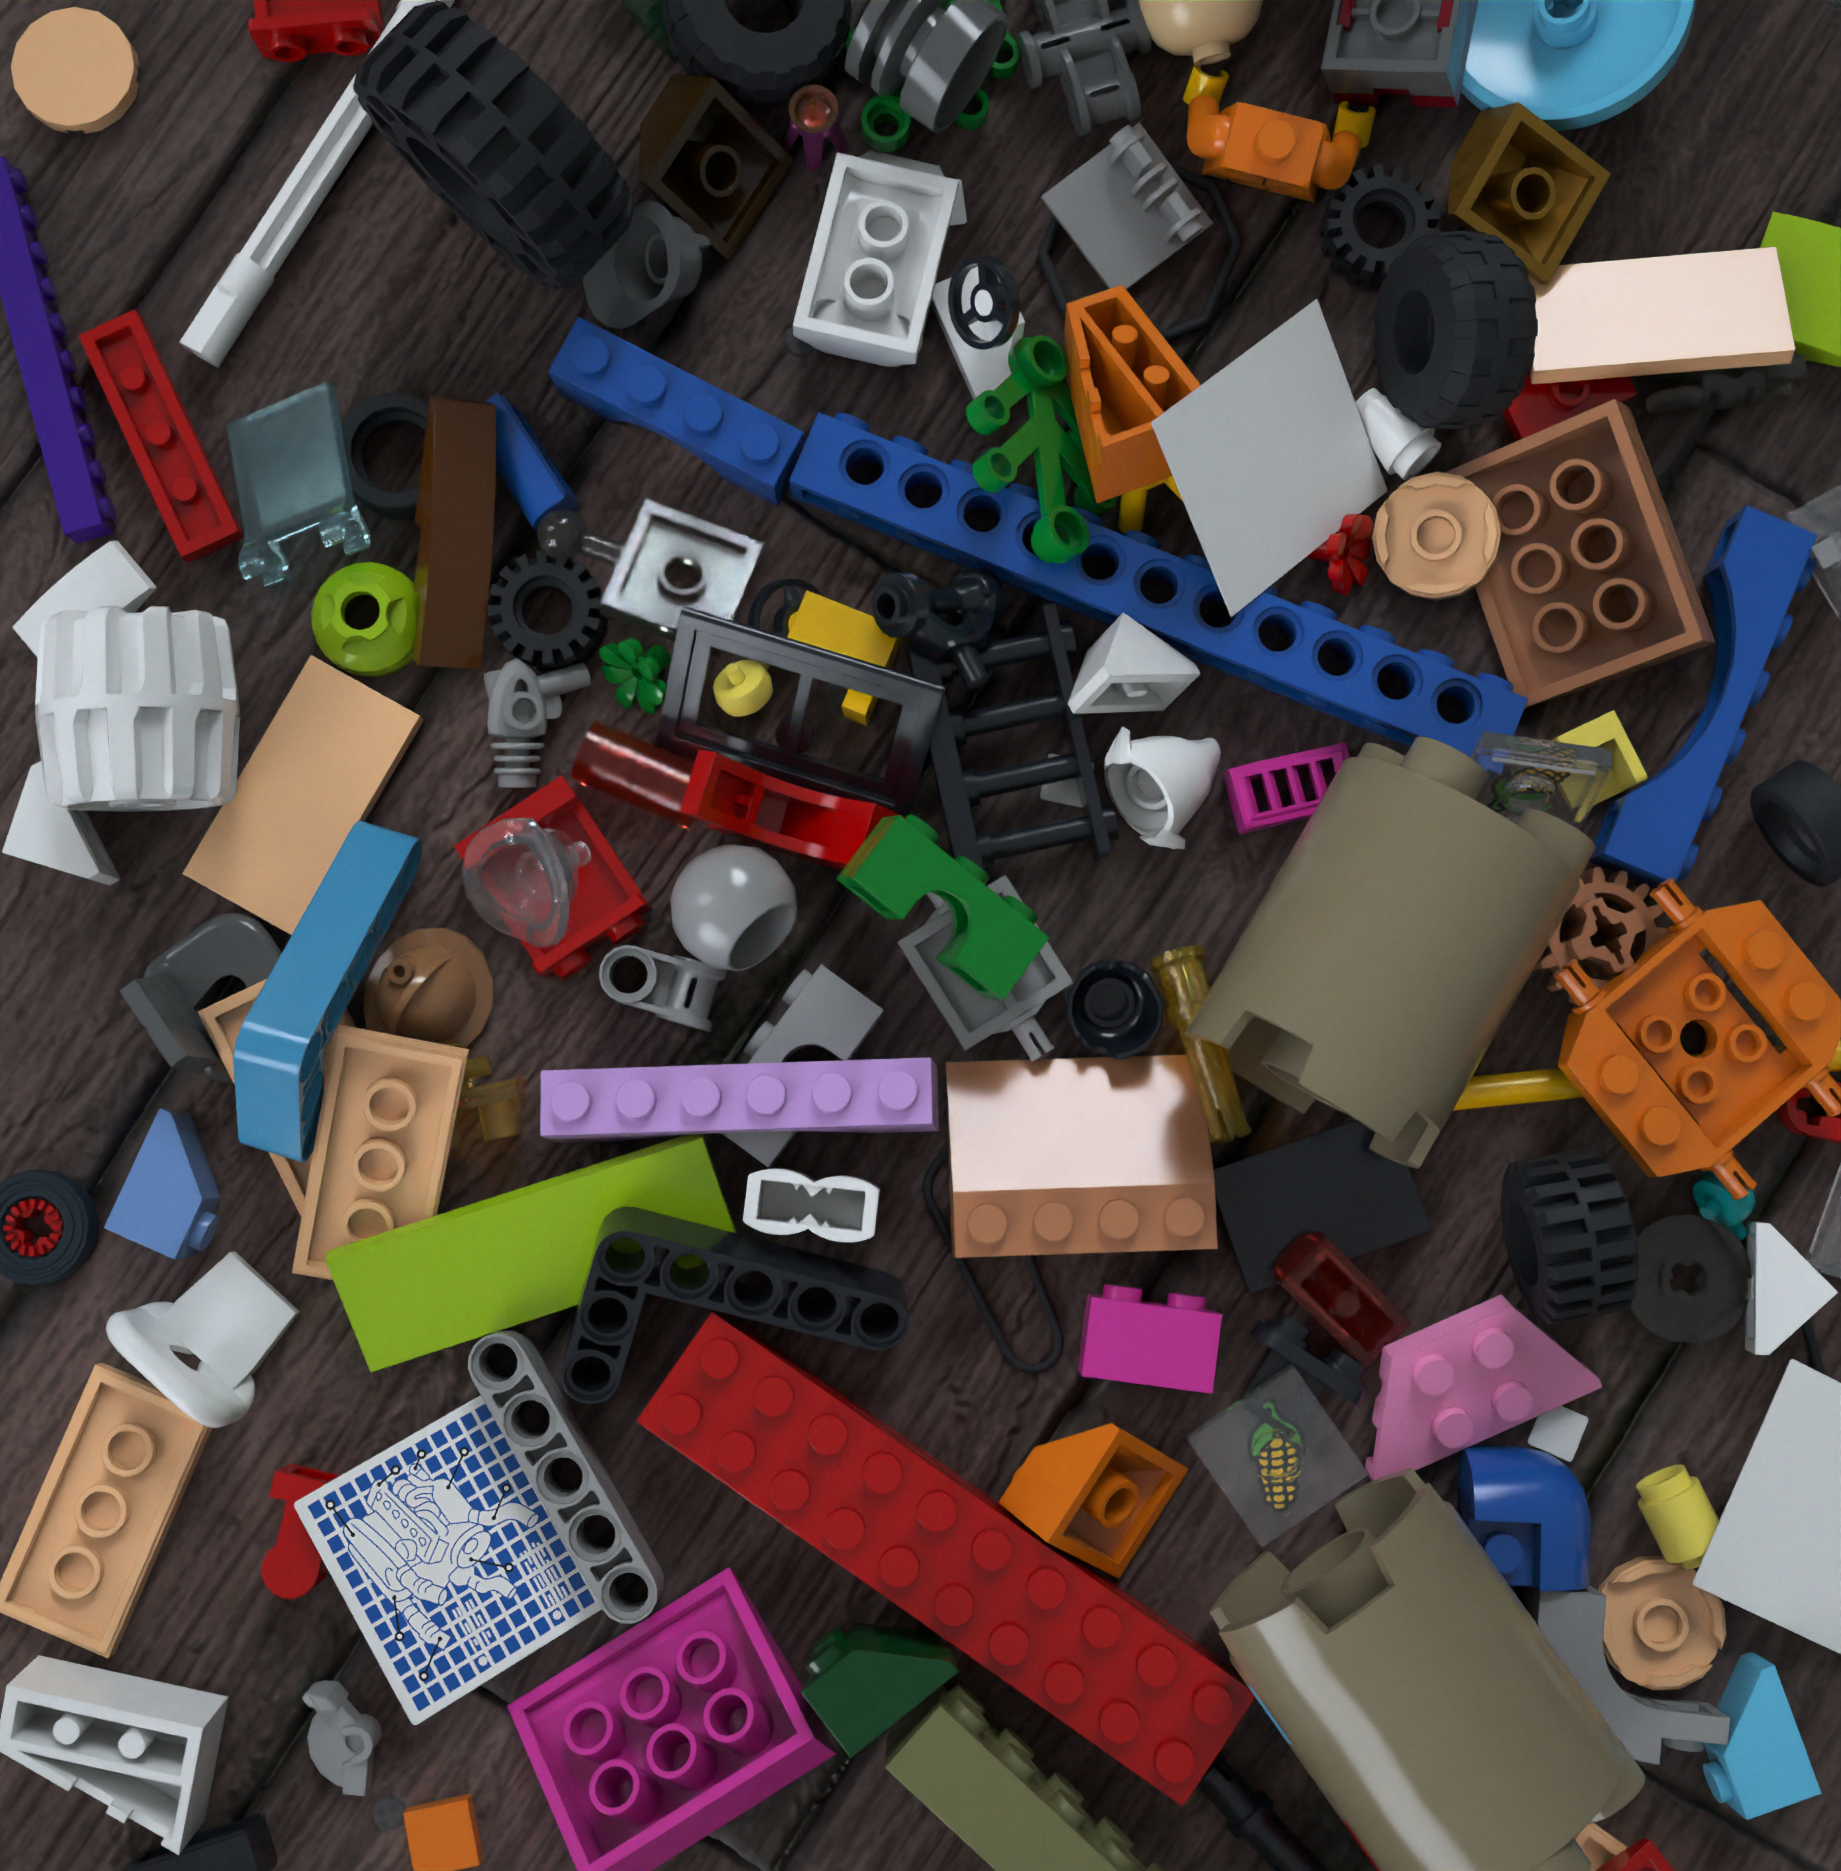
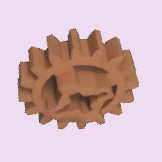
M1595 867L1585 871L1583 881L1580 877L1578 879L1579 891L1564 915L1567 926L1562 941H1560L1561 921L1544 950L1543 956L1540 957L1533 970L1550 968L1554 974L1557 970L1562 969L1564 964L1576 959L1579 964L1590 967L1594 977L1600 976L1601 980L1590 978L1597 988H1600L1635 964L1649 946L1668 929L1656 927L1654 919L1664 912L1659 905L1647 907L1643 902L1650 889L1646 883L1629 890L1626 888L1628 881L1627 872L1622 870L1615 872L1605 882L1602 868ZM1603 898L1617 903L1625 912L1622 913L1608 908ZM1602 928L1607 939L1601 941L1598 947H1594L1590 936L1594 935L1598 931L1597 929ZM1636 935V948L1633 957H1631L1630 950ZM1552 976L1547 988L1552 992L1561 990L1563 986ZM1569 995V1002L1572 1004H1576L1575 1001Z

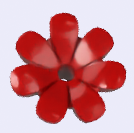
M1345 515L1338 533L1330 534L1328 540L1308 555L1310 560L1328 562V577L1332 581V591L1343 596L1349 595L1352 584L1360 587L1364 586L1368 577V569L1361 562V559L1364 560L1369 557L1372 546L1371 539L1368 537L1373 530V522L1368 515Z

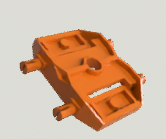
M1673 877L1660 883L1658 888L1653 889L1649 895L1655 899L1673 923L1667 927L1668 931L1649 946L1635 964L1600 988H1597L1576 959L1567 962L1562 966V969L1557 970L1553 974V977L1558 980L1576 1003L1567 1018L1558 1066L1648 1177L1658 1178L1697 1169L1712 1171L1730 1193L1731 1198L1738 1200L1749 1194L1747 1190H1753L1757 1183L1733 1156L1734 1151L1732 1148L1801 1088H1807L1826 1111L1828 1117H1834L1841 1113V1087L1829 1074L1830 1068L1828 1067L1832 1062L1841 1038V999L1761 900L1702 911L1699 906L1695 907L1674 882ZM1703 949H1708L1785 1046L1779 1051L1775 1049L1763 1030L1754 1023L1729 992L1722 979L1712 971L1699 953ZM1690 1021L1700 1024L1707 1038L1704 1051L1697 1057L1686 1053L1680 1041L1681 1031L1686 1023Z

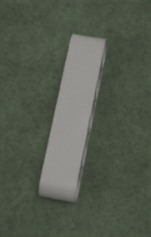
M503 1329L481 1338L473 1346L468 1356V1370L471 1379L599 1605L609 1618L619 1623L633 1624L643 1620L652 1612L664 1589L662 1569L535 1345L526 1334L516 1329ZM495 1343H503L511 1347L515 1352L518 1362L517 1369L512 1377H501L490 1368L488 1353ZM535 1400L547 1408L550 1415V1425L546 1432L533 1433L522 1425L520 1408L524 1401ZM560 1457L570 1458L580 1466L583 1478L579 1488L564 1489L554 1481L551 1472L555 1459ZM592 1515H601L608 1518L615 1529V1541L606 1546H598L590 1542L584 1532L585 1518ZM624 1573H635L641 1576L647 1584L648 1597L637 1603L624 1600L618 1594L616 1577Z

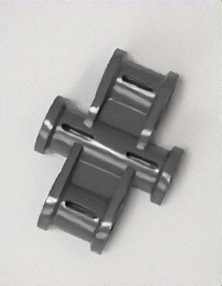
M1032 0L1044 32L1031 35L1029 31L1024 30L1017 33L1020 62L1030 88L1041 87L1043 79L1059 75L1072 123L1080 137L1089 135L1093 126L1126 117L1130 122L1140 119L1141 104L1138 88L1125 54L1134 51L1140 56L1151 52V34L1147 28L1138 0H1126L1124 7L1109 11L1107 0Z

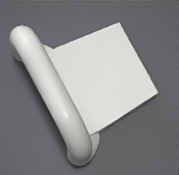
M234 1251L229 1252L177 1299L174 1304L171 1302H152L135 1309L117 1312L107 1321L106 1332L116 1350L182 1412L204 1426L219 1428L240 1420L248 1412L255 1396V1384L251 1375L258 1369L300 1311ZM172 1351L195 1354L201 1360L197 1371L185 1365Z

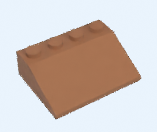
M1613 399L1444 472L1463 476L1474 483L1475 486L1483 490L1497 510L1501 531L1497 558L1484 579L1475 585V589L1508 681L1514 686L1512 692L1528 698L1525 709L1658 665L1716 643L1632 412L1628 406Z
M1200 1054L1130 1056L1126 1059H1114L1113 1057L1036 1059L1033 1062L1030 1060L945 1062L951 1253L955 1258L1218 1249L1215 1180Z

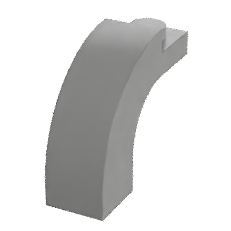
M1523 1586L1522 1604L1633 1759L1660 1765L1662 1738L1665 1746L1688 1752L1704 1751V1742L1728 1745L1730 1718L1710 1703L1642 1696L1627 1692L1618 1686L1608 1669L1603 1649L1606 1595L1592 1586L1571 1591H1539L1533 1586Z

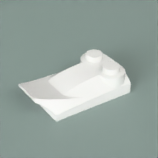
M872 150L859 157L837 152L793 322V335L824 353L887 367L916 364L918 353L922 347L923 332L956 200L959 180L945 177L940 166Z

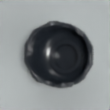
M1103 958L1098 962H1092L1078 972L1067 990L1066 1020L1076 1038L1085 1048L1111 1056L1114 1059H1126L1149 1048L1163 1027L1164 1001L1158 985L1146 970L1135 963L1117 958Z

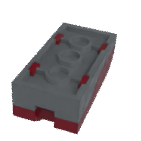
M1334 0L1321 71L1335 104L1348 101L1350 105H1378L1379 97L1384 94H1405L1411 96L1414 107L1458 108L1478 0Z

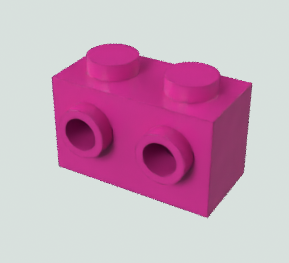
M1104 1284L1102 1295L1087 1293L1077 1369L1081 1376L1213 1394L1222 1314L1215 1310L1206 1309L1207 1297L1168 1292L1167 1304L1141 1300L1143 1289L1116 1284Z

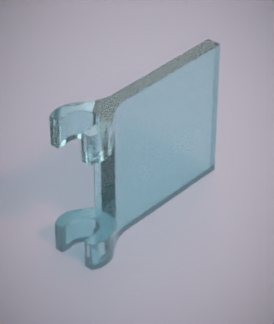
M324 382L227 424L244 528V543L238 557L239 569L244 579L249 580L263 574L264 585L267 587L288 580L290 578L289 563L278 543L316 527H319L320 537L325 547L330 548L343 542L344 552L347 555H352L370 547L371 538L368 527L353 497L334 385Z

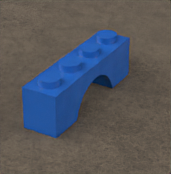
M580 317L577 318L548 371L559 395L613 423L617 421L633 423L673 441L708 464L724 480L777 507L779 506L790 486V477L805 444L803 431Z

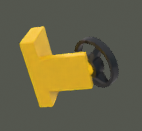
M778 579L769 583L760 590L751 605L748 626L760 629V616L765 602L775 591L783 587L784 606L779 608L774 616V630L771 633L890 669L903 641V638H891L884 634L876 624L873 616L823 597L815 586L800 579ZM796 587H799L806 592L802 602L800 600ZM848 689L841 706L844 718L868 726L879 698Z

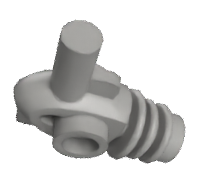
M516 658L506 662L501 670L484 673V683L489 698L488 734L504 738V742H492L490 744V747L493 749H505V755L494 756L495 761L505 762V767L494 769V773L498 774V787H537V774H540L541 770L539 768H531L530 762H539L541 757L539 755H530V749H543L544 744L530 742V738L545 735L547 719L560 717L562 704L559 695L591 685L590 674L584 662L536 676L527 662Z

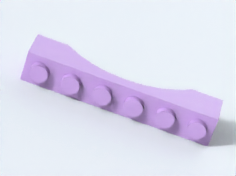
M932 1058L541 1071L540 1136L558 1143L626 1141L663 1136L732 1132L819 1131L898 1133L939 1131L938 1069Z

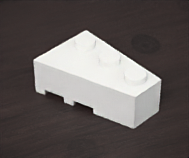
M38 1655L6 1686L0 1719V1752L67 1791L73 1786L109 1806L105 1813L122 1823L128 1818L134 1820L163 1837L161 1845L179 1855L206 1818L229 1697Z

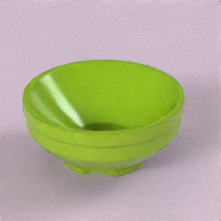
M374 562L356 563L346 566L331 575L319 589L311 612L314 636L324 655L338 668L352 675L362 677H382L394 673L409 664L413 659L420 596L413 590L414 583L402 572L390 566ZM369 595L376 598L379 603L380 613L377 621L373 626L363 630L349 627L345 621L344 614L348 602L356 596Z

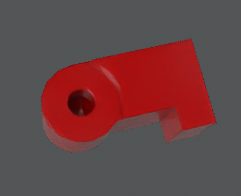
M291 1463L275 1471L269 1497L285 1500L286 1505L277 1543L266 1553L262 1562L261 1576L265 1586L272 1594L283 1599H295L308 1593L326 1578L329 1571L297 1514L294 1503L341 1476L340 1474Z

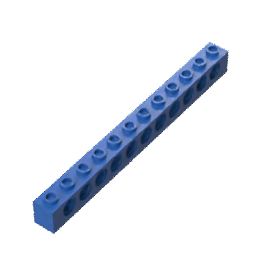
M818 412L789 480L792 498L967 569L987 568L994 572L1004 584L1055 603L1058 606L1105 625L1111 626L1124 612L1189 659L1409 748L1417 737H1427L1447 744L1477 762L1487 772L1488 776L1501 769L1528 701V698L1512 692L1514 686L1509 681L1488 673H1478L1477 677L1454 669L1455 662L1442 653L1420 649L1417 654L1395 645L1396 638L1382 629L1362 625L1358 630L1335 621L1337 614L1323 605L1304 601L1301 603V606L1278 598L1279 592L1273 586H1269L1232 616L1229 625L1221 628L1212 627L1201 618L1199 606L1209 601L1219 602L1225 607L1226 604L1206 558L1193 554H1186L1183 559L1160 550L1161 543L1155 538L1133 530H1128L1125 535L1102 527L1103 520L1100 517L1078 507L1071 508L1075 509L1088 525L1090 543L1087 549L1064 564L1044 562L1037 555L1030 553L1022 541L1025 536L1033 532L1035 523L1041 518L1038 491L1022 484L1011 483L1009 488L1004 487L999 492H987L976 482L972 471L973 464L962 460H952L949 465L927 456L928 450L916 441L901 436H895L893 441H889L869 433L870 426L852 415L836 413L835 417L832 418ZM860 462H872L883 471L881 477L876 482L868 485L854 482L848 476V473L854 465ZM929 485L939 492L941 498L930 508H918L907 500L906 495L915 486ZM985 508L997 516L999 523L988 532H977L966 524L964 518L973 509ZM1090 555H1102L1112 562L1115 573L1110 578L1104 580L1093 579L1084 572L1081 562ZM1149 578L1162 579L1171 587L1173 599L1162 604L1152 603L1143 596L1140 584ZM1264 625L1280 627L1287 634L1289 640L1288 649L1280 652L1267 649L1259 639V628ZM1324 648L1339 651L1347 663L1346 674L1335 676L1325 672L1319 665L1318 651ZM1392 672L1398 675L1405 686L1404 698L1394 700L1384 696L1378 688V673ZM1448 695L1459 701L1463 708V720L1461 723H1449L1439 715L1437 710L1438 696Z

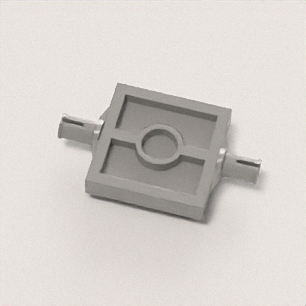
M1006 875L987 886L1003 900L1007 895H1010L1022 902ZM931 892L927 893L936 911H934L924 926L901 939L897 944L963 1050L970 1049L992 1034L1008 1032L1010 1030L1016 1035L1031 1062L1042 1055L1029 1034H1032L1044 1054L1055 1048L1051 1045L1034 1015H1036L1046 1000L1070 986L1073 981L1048 941L1004 1000L983 998L935 959L951 937L953 917L948 905L942 898Z

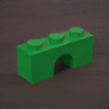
M908 814L905 819L900 815L882 817L836 879L885 919H904L913 905L927 893L931 892L942 898L952 913L953 930L949 941L935 959L983 998L1004 1000L1050 938L1034 925L1038 920V916L1015 897L1007 895L1003 900L985 884L989 880V876L977 864L962 855H958L954 860L938 847L936 842L940 838L939 835L918 817Z

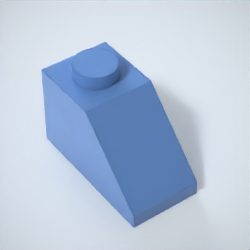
M159 1108L104 1226L109 1231L174 1260L194 1257L197 1250H205L214 1237L220 1217L215 1215L214 1212L221 1197L191 1114L180 1109Z

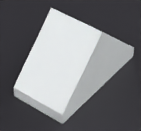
M1123 612L1087 650L1068 705L1073 714L1163 711L1200 675V672L1194 662Z
M41 761L32 765L2 853L106 885H112L121 880L87 812L64 809L50 804L45 794Z
M1746 1221L1748 1234L1746 1236L1745 1350L1755 1355H1770L1838 1292L1770 1223Z

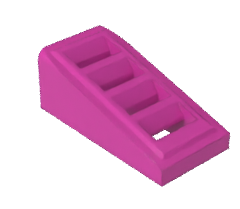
M1346 742L1227 769L1223 774V779L1238 834L1242 835L1311 817L1327 790L1320 763L1332 760L1336 774L1343 761L1350 758ZM1308 767L1316 800L1306 802L1297 769ZM1285 774L1293 803L1292 806L1282 807L1274 775ZM1261 779L1270 811L1259 813L1251 781Z

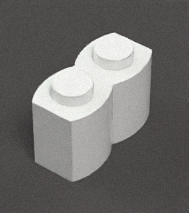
M765 1169L748 1175L743 1222L758 1231L774 1235L795 1234L809 1229L818 1236L832 1241H863L875 1235L880 1188L868 1180L855 1176L837 1175L816 1181L809 1175L793 1169Z

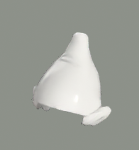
M1123 726L1121 727L1104 758V779L1112 803L1127 824L1143 835L1139 838L1153 846L1185 849V839L1179 833L1210 792L1220 761V746L1213 738L1186 740L1174 736H1152L1131 740L1130 730Z

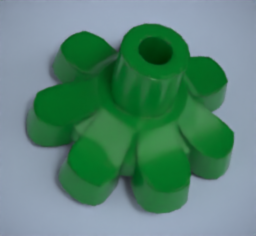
M628 638L620 642L619 645L612 642L601 647L599 655L607 663L602 666V673L605 679L612 684L620 683L621 685L615 693L617 702L622 707L629 709L638 700L639 706L646 714H654L662 705L667 685L658 678V674L671 663L667 650L661 645L655 644L644 652L640 642L634 638Z

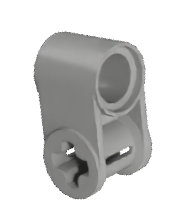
M624 945L614 948L604 957L599 969V980L602 989L607 995L624 1005L654 1013L655 1017L710 1032L713 1023L708 1019L713 998L718 982L726 980L728 971L710 968L705 963L677 955L671 957L637 946ZM629 958L642 961L646 965L648 972L647 981L639 991L631 994L620 992L615 987L613 981V972L616 966ZM694 980H697L690 1007L686 1008L692 983Z

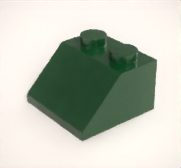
M856 1623L843 1633L837 1626L818 1639L807 1651L811 1658L804 1665L806 1668L801 1694L845 1752L852 1758L958 1673L956 1647L935 1632Z

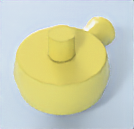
M753 659L741 660L727 665L718 674L713 684V692L717 704L727 714L736 717L747 716L760 710L769 701L773 692L771 677L767 671L771 665Z

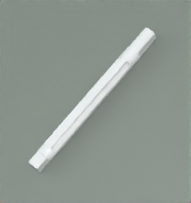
M400 0L396 6L395 14L371 51L414 6L441 1L451 8L455 0ZM355 76L241 252L235 255L179 342L193 355L217 368L273 284L274 276L373 124L368 113L361 107L358 95L354 92Z

